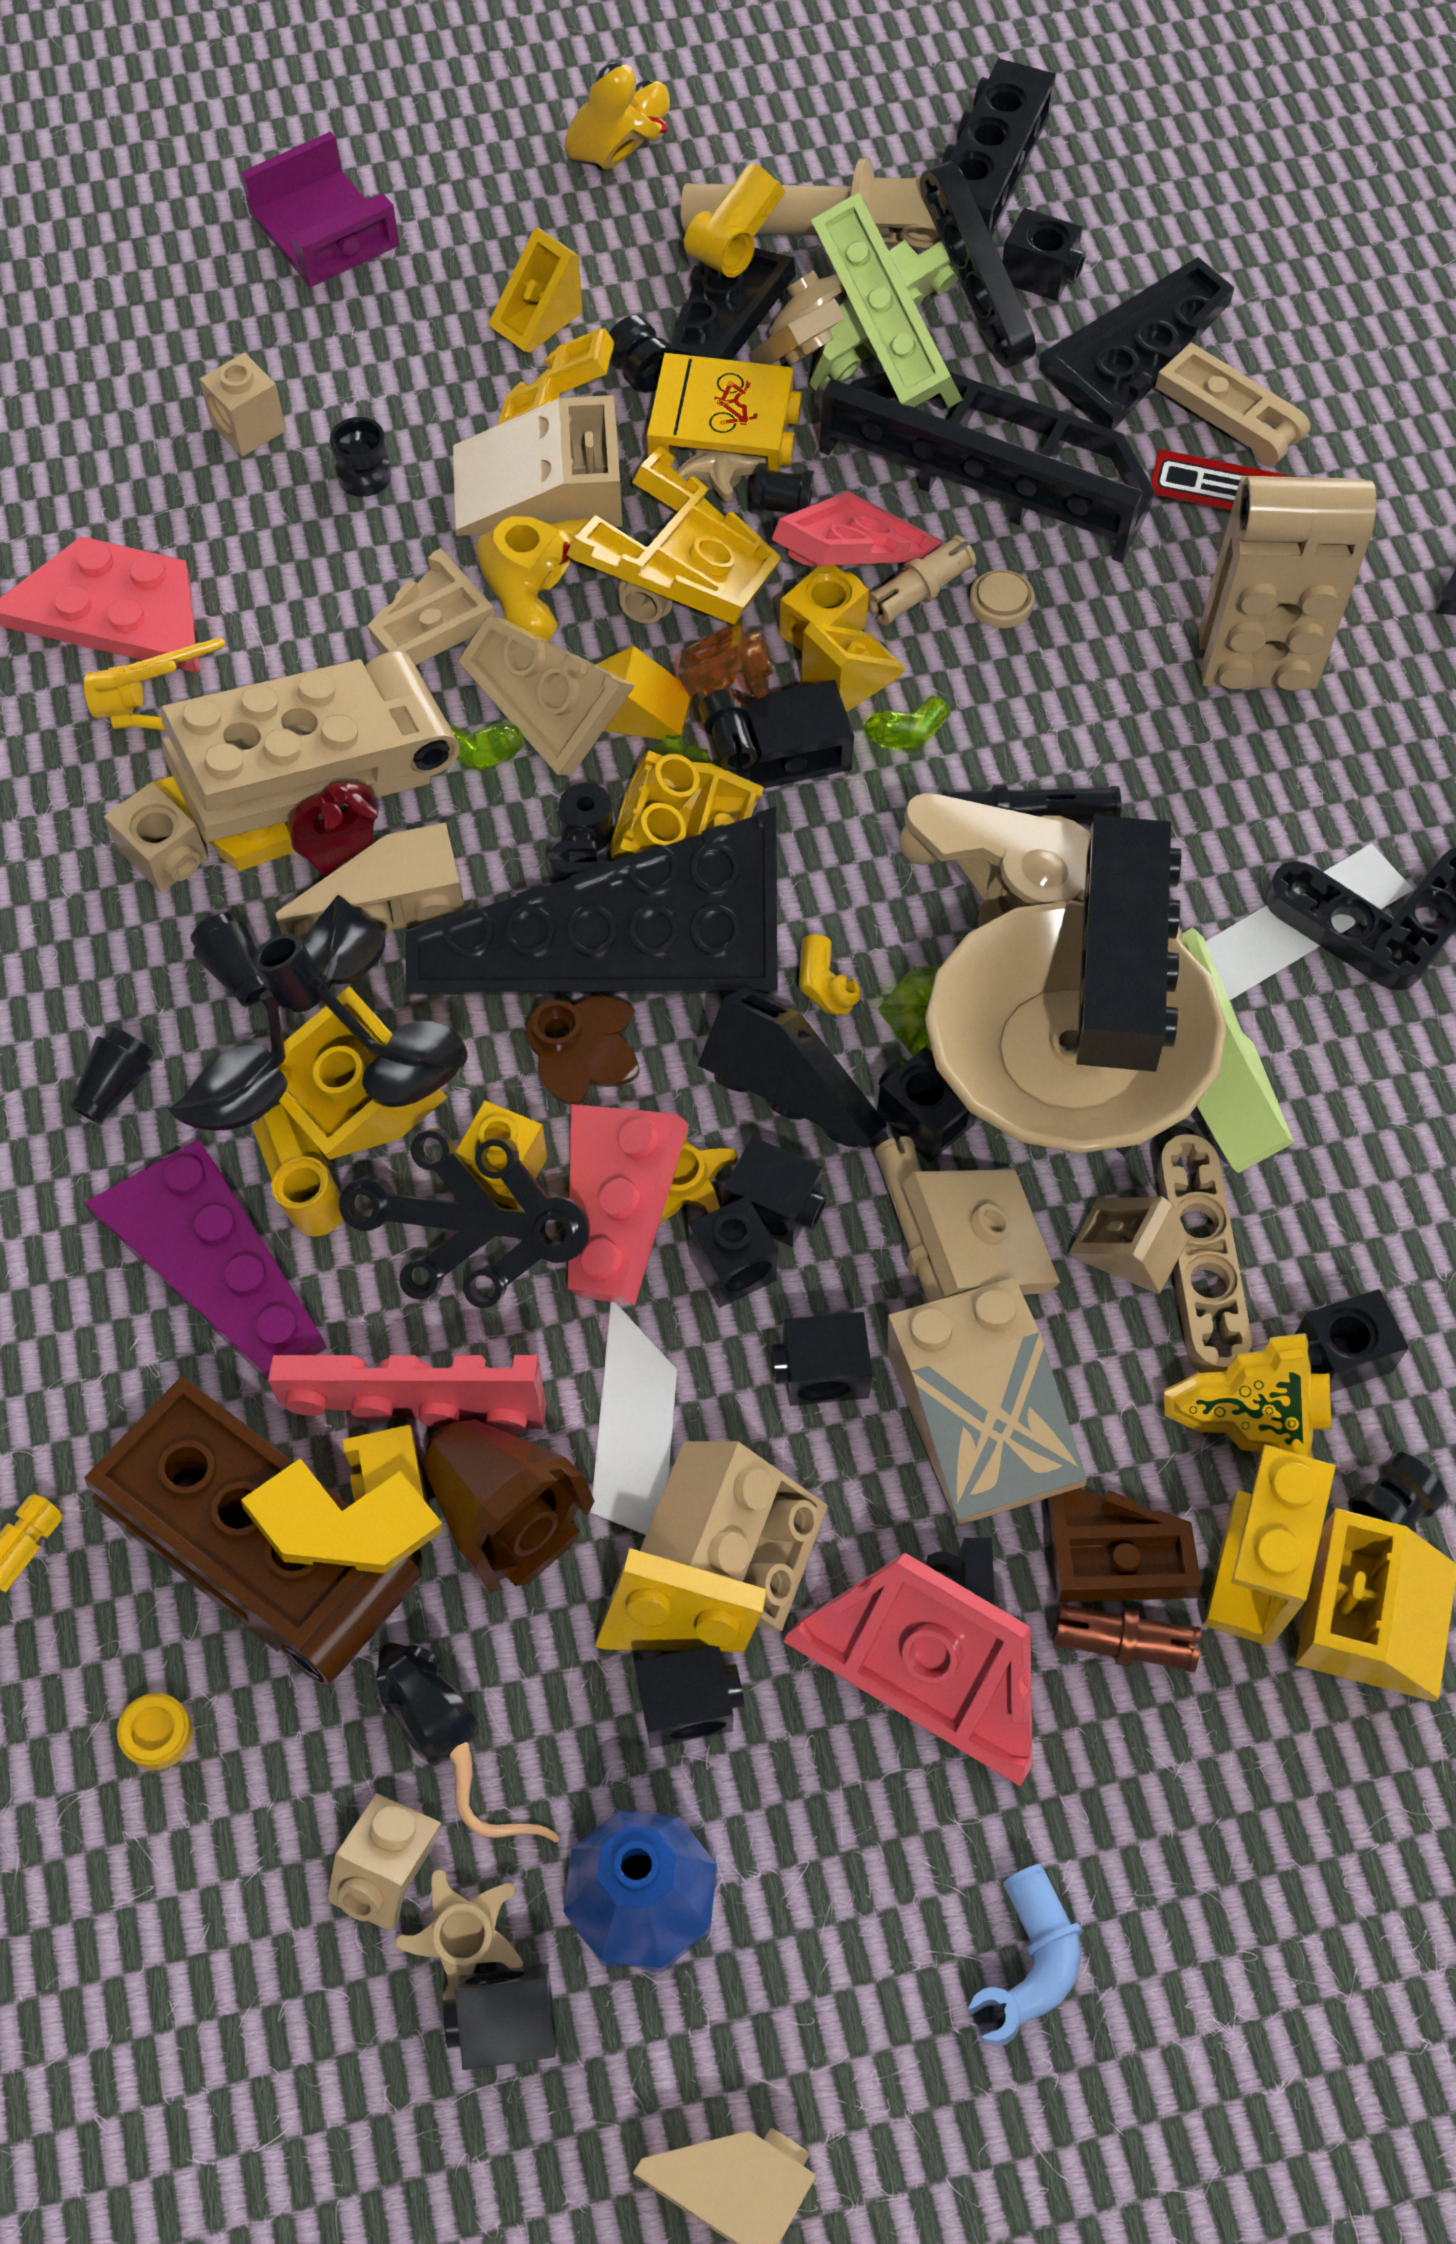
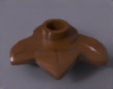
M604 995L591 996L574 1006L562 1000H551L541 1004L528 1019L526 1036L532 1051L540 1056L538 1075L545 1089L565 1104L581 1105L587 1095L590 1083L597 1086L614 1087L626 1084L637 1078L640 1069L636 1055L629 1044L619 1035L632 1021L635 1009L619 999ZM554 1029H563L568 1032V1035L562 1038H550L547 1036Z

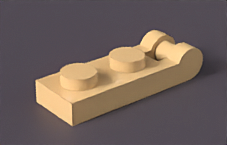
M836 299L829 300L791 322L751 351L752 362L778 366L788 362L791 366L833 340L834 337L829 329L845 319Z
M1192 342L1158 373L1155 388L1250 447L1254 457L1265 466L1272 467L1276 465L1287 454L1288 445L1299 443L1310 431L1309 419L1301 410ZM1265 421V422H1267L1268 424L1272 425V426L1274 427V429L1271 428V427H1269L1268 425H1266V424L1263 423V422Z

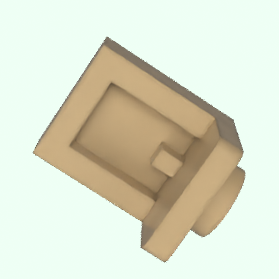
M376 1793L335 1854L327 1896L328 1901L341 1908L346 1914L356 1920L369 1921L386 1930H391L399 1919L404 1893L437 1842L441 1822Z

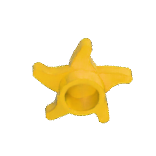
M688 1129L659 1224L677 1213L684 1204L701 1207L708 1214L720 1209V1204L711 1182L722 1168L738 1163L739 1158L735 1149L718 1148L699 1151L687 1140Z

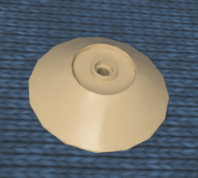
M1069 900L1015 908L969 932L936 972L926 1012L925 1024L936 1069L969 1112L1022 1143L1080 1154L1140 1145L1189 1117L1219 1076L1227 1029L1224 1014L1210 974L1177 937L1176 939L1168 938V952L1179 953V972L1175 992H1167L1166 1006L1178 1008V1024L1174 1047H1162L1156 1072L1076 1065L1077 1051L1070 1052L1062 1048V1046H1074L1077 1048L1084 902Z

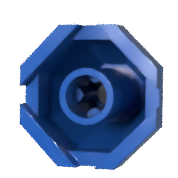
M619 1810L571 1849L563 1912L601 1965L623 1968L622 1966L639 1967L647 1971L664 1972L711 1932L717 1864L680 1816ZM634 1871H638L641 1874L649 1872L645 1878L640 1880H632L627 1877Z

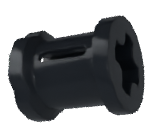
M759 463L753 490L752 513L761 515L764 509L794 513L809 507L814 484V471L805 470L803 475L769 470L768 464Z

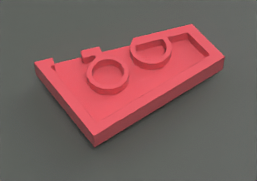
M849 491L779 518L771 539L788 548V555L795 561L814 567L819 565L908 562L913 558L923 559L942 544L941 539Z
M571 1104L569 1199L575 1201L583 1208L590 1223V1237L587 1245L580 1254L568 1261V1289L579 1297L635 1305L689 1127V1123L678 1114Z

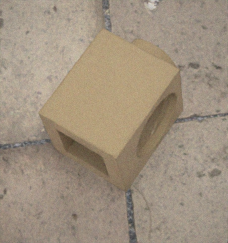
M245 352L199 378L212 427L242 457L287 431L276 383Z
M150 782L104 816L117 850L160 893L177 881L189 878L199 865L208 859L197 825L153 782Z

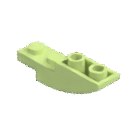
M905 240L889 250L917 308L926 296L934 291L938 295L943 294L958 280V276L942 241L919 255ZM848 295L840 306L845 319L829 329L834 339L822 346L815 361L809 384L816 392L829 384L831 379L843 383L858 370L864 360L872 355L879 359Z
M1192 927L1182 933L1181 943L1212 977L1227 1024L1219 1076L1197 1104V1107L1231 1167L1237 1173H1240L1290 1146L1294 1141L1255 1045L1242 1033L1205 939Z

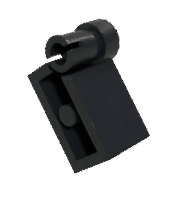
M835 680L816 684L802 683L792 689L763 695L743 696L737 689H719L706 695L699 704L698 709L705 731L714 737L720 756L721 767L725 771H730L764 787V789L852 770L854 733Z

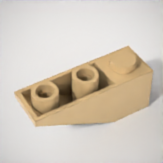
M446 822L383 836L277 911L276 918L281 934H295L302 941L337 895L343 897L358 912L374 921L381 929L383 935L391 930L419 924L425 925L464 912L462 891Z

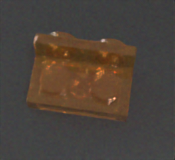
M741 619L735 625L731 624L681 650L678 677L688 696L701 690L704 691L705 695H708L713 691L725 689L737 680L734 673L742 669L757 699H760L769 694V675L774 673L770 662L774 660L761 632L757 629L749 633L743 619Z

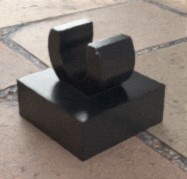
M964 1538L958 1557L948 1552H935L927 1556V1566L937 1572L946 1573L954 1582L995 1606L992 1538Z

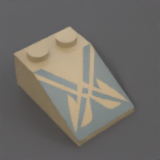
M1015 1277L888 1315L887 1356L957 1526L1086 1486L1087 1478L1040 1331Z

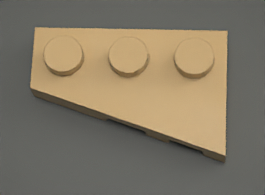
M492 616L486 617L458 660L461 666L557 775H573L635 687V684L503 618Z

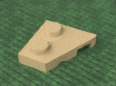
M441 548L434 551L428 557L430 570L418 583L408 580L396 593L395 600L389 606L382 608L367 625L372 643L381 654L392 651L404 652L412 658L415 665H418L474 636L487 616L496 617L494 606Z

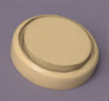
M993 570L982 574L974 581L970 590L969 605L974 616L982 623L995 628H1010L1023 623L1031 615L1035 593L1030 582L1022 575L1009 570Z

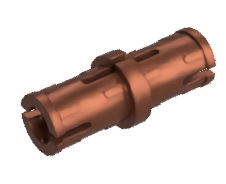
M1060 1602L1055 1623V1626H1058V1630L1054 1632L1053 1647L1061 1649L1065 1647L1115 1656V1664L1130 1666L1133 1660L1186 1669V1671L1193 1673L1196 1671L1200 1649H1195L1196 1643H1201V1627L1192 1626L1191 1628L1139 1618V1611L1125 1608L1122 1610L1121 1615L1068 1606L1067 1603Z

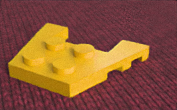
M659 445L642 463L632 483L676 510L677 514L648 547L643 546L595 515L575 536L566 555L585 565L735 625L773 575L782 557L733 511L728 512L726 517H724L704 498L708 488L695 476L689 477L688 481H686L671 467L675 457Z

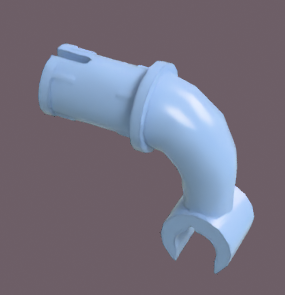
M1041 1864L1023 1869L1004 1881V1887L1032 1945L1027 1948V1952L1033 1958L1034 1966L1024 1981L1009 1991H1005L1002 1988L989 1987L982 1989L974 1995L968 2007L970 2016L989 2006L997 2007L1000 2010L1004 2009L1005 2011L1003 2026L996 2031L981 2036L982 2042L985 2045L999 2047L1008 2044L1015 2038L1021 2024L1046 2014L1061 2004L1076 1983L1082 1957L1079 1935L1082 1934L1083 1930L1079 1923L1071 1924Z

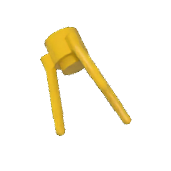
M215 638L130 665L110 667L108 670L86 673L84 677V694L90 713L96 719L110 717L113 729L139 727L166 731L162 724V717L133 713L134 708L143 705L144 694L141 681L172 673L176 670L177 663L222 649L225 646V641L223 638Z

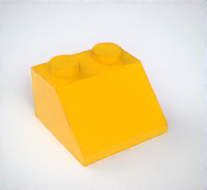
M348 986L336 997L337 1000L375 1041L387 1046L393 1034L355 991ZM327 1006L284 1041L285 1060L277 1067L288 1081L287 1089L279 1102L329 1160L401 1139L448 1098L439 1088L424 1099L401 1107L382 1106L371 1100L363 1087L362 1077L366 1068L378 1057L372 1055Z

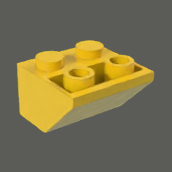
M1336 1508L1322 1527L1307 1601L1305 1603L1295 1665L1436 1702L1440 1696L1456 1584V1563L1407 1526Z

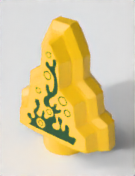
M1305 1333L1270 1337L1263 1351L1237 1354L1225 1372L1196 1373L1165 1389V1416L1198 1432L1227 1433L1240 1450L1261 1453L1262 1448L1266 1444L1313 1458L1311 1450L1313 1429H1331L1329 1374H1311L1308 1356L1309 1345Z

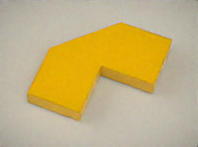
M606 328L597 329L558 346L544 359L548 367L546 371L532 384L527 386L524 382H520L506 395L497 425L558 399L563 392L606 375L614 347V341Z
M298 1459L241 1499L242 1507L281 1559L284 1562L313 1565L314 1562L355 1566L356 1570L386 1573L443 1532L440 1519L400 1470L343 1511H341L301 1459Z

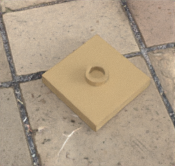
M1016 1170L913 1172L902 1183L945 1298L1014 1277L1023 1295L1045 1294L1060 1283Z

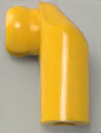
M818 934L808 935L802 939L799 971V988L801 992L827 1014L843 1015L849 1013L861 996L858 982L853 978L846 983V975L836 976L830 971L832 941L828 937Z

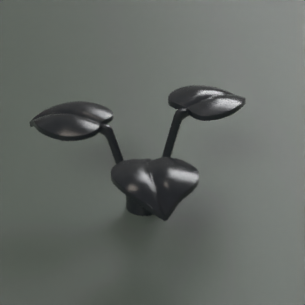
M337 895L302 941L295 934H281L263 943L253 957V964L268 987V990L263 992L259 998L267 1012L271 1052L261 1045L253 1044L238 1046L228 1050L206 1067L196 1078L185 1096L169 1107L168 1110L175 1119L184 1124L212 1131L240 1128L256 1121L269 1112L278 1103L288 1086L286 1077L277 1069L285 1060L278 1008L280 1006L300 1013L312 1009L322 1001L372 1055L378 1057L364 1071L362 1084L368 1097L382 1106L401 1107L431 1095L456 1075L458 1068L465 1065L468 1052L462 1039L455 1031L444 1024L434 1021L407 1023L395 1031L387 1046L379 1044L329 991L332 983L338 985L349 984L365 975L378 962L385 948V938L377 924L358 912L343 897Z

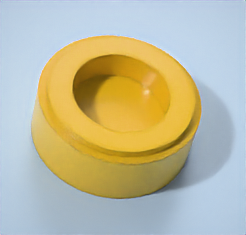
M162 1693L143 1695L130 1703L122 1713L117 1727V1739L123 1753L134 1764L147 1770H162L176 1764L189 1750L194 1735L193 1722L187 1710L178 1700Z

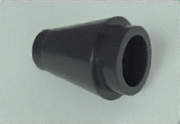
M229 912L214 915L202 922L190 937L191 942L195 946L193 956L233 997L237 998L241 1006H251L261 1001L259 997L268 990V987L253 964V957L257 949L247 924L244 921L236 920L233 914Z
M110 1027L104 1038L96 1037L74 1092L75 1096L69 1106L87 1119L102 1125L107 1116L111 1115L152 1070L148 1063L153 1057L154 1051L132 1035L118 1028Z

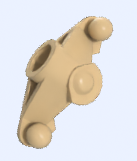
M933 793L916 795L909 801L904 814L905 826L899 836V846L903 855L911 863L919 865L933 864L938 859L940 861L956 860L984 900L978 916L979 927L1015 908L1069 900L1084 902L1086 853L1090 832L1077 822L1061 816L1039 817ZM1179 927L1177 938L1181 941L1182 934Z

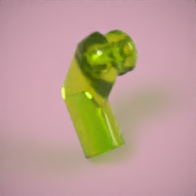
M933 695L928 697L915 713L889 710L872 714L866 721L865 734L871 743L885 749L917 751L929 741L951 716V709L943 699Z

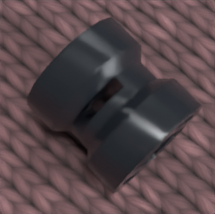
M627 316L619 321L609 332L614 341L610 361L618 369L625 370L627 379L639 392L648 393L655 391L658 386L664 353H677L665 339L656 338L655 329L643 316Z
M352 417L338 423L330 433L329 442L332 455L336 461L335 471L340 487L346 493L358 497L378 494L387 487L392 473L390 461L386 454L387 444L382 427L375 420L367 417Z
M1396 1452L1380 1467L1379 1479L1374 1484H1363L1350 1497L1347 1503L1350 1512L1407 1526L1413 1532H1416L1415 1523L1421 1517H1432L1446 1502L1447 1493L1440 1479L1423 1462L1412 1455Z

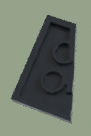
M755 248L748 267L736 277H727L699 261L698 266H694L691 274V292L688 302L682 305L671 347L680 355L733 360L796 276L794 258Z

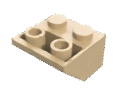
M683 1441L640 1551L767 1589L763 1613L757 1625L772 1631H782L828 1505L739 1441Z

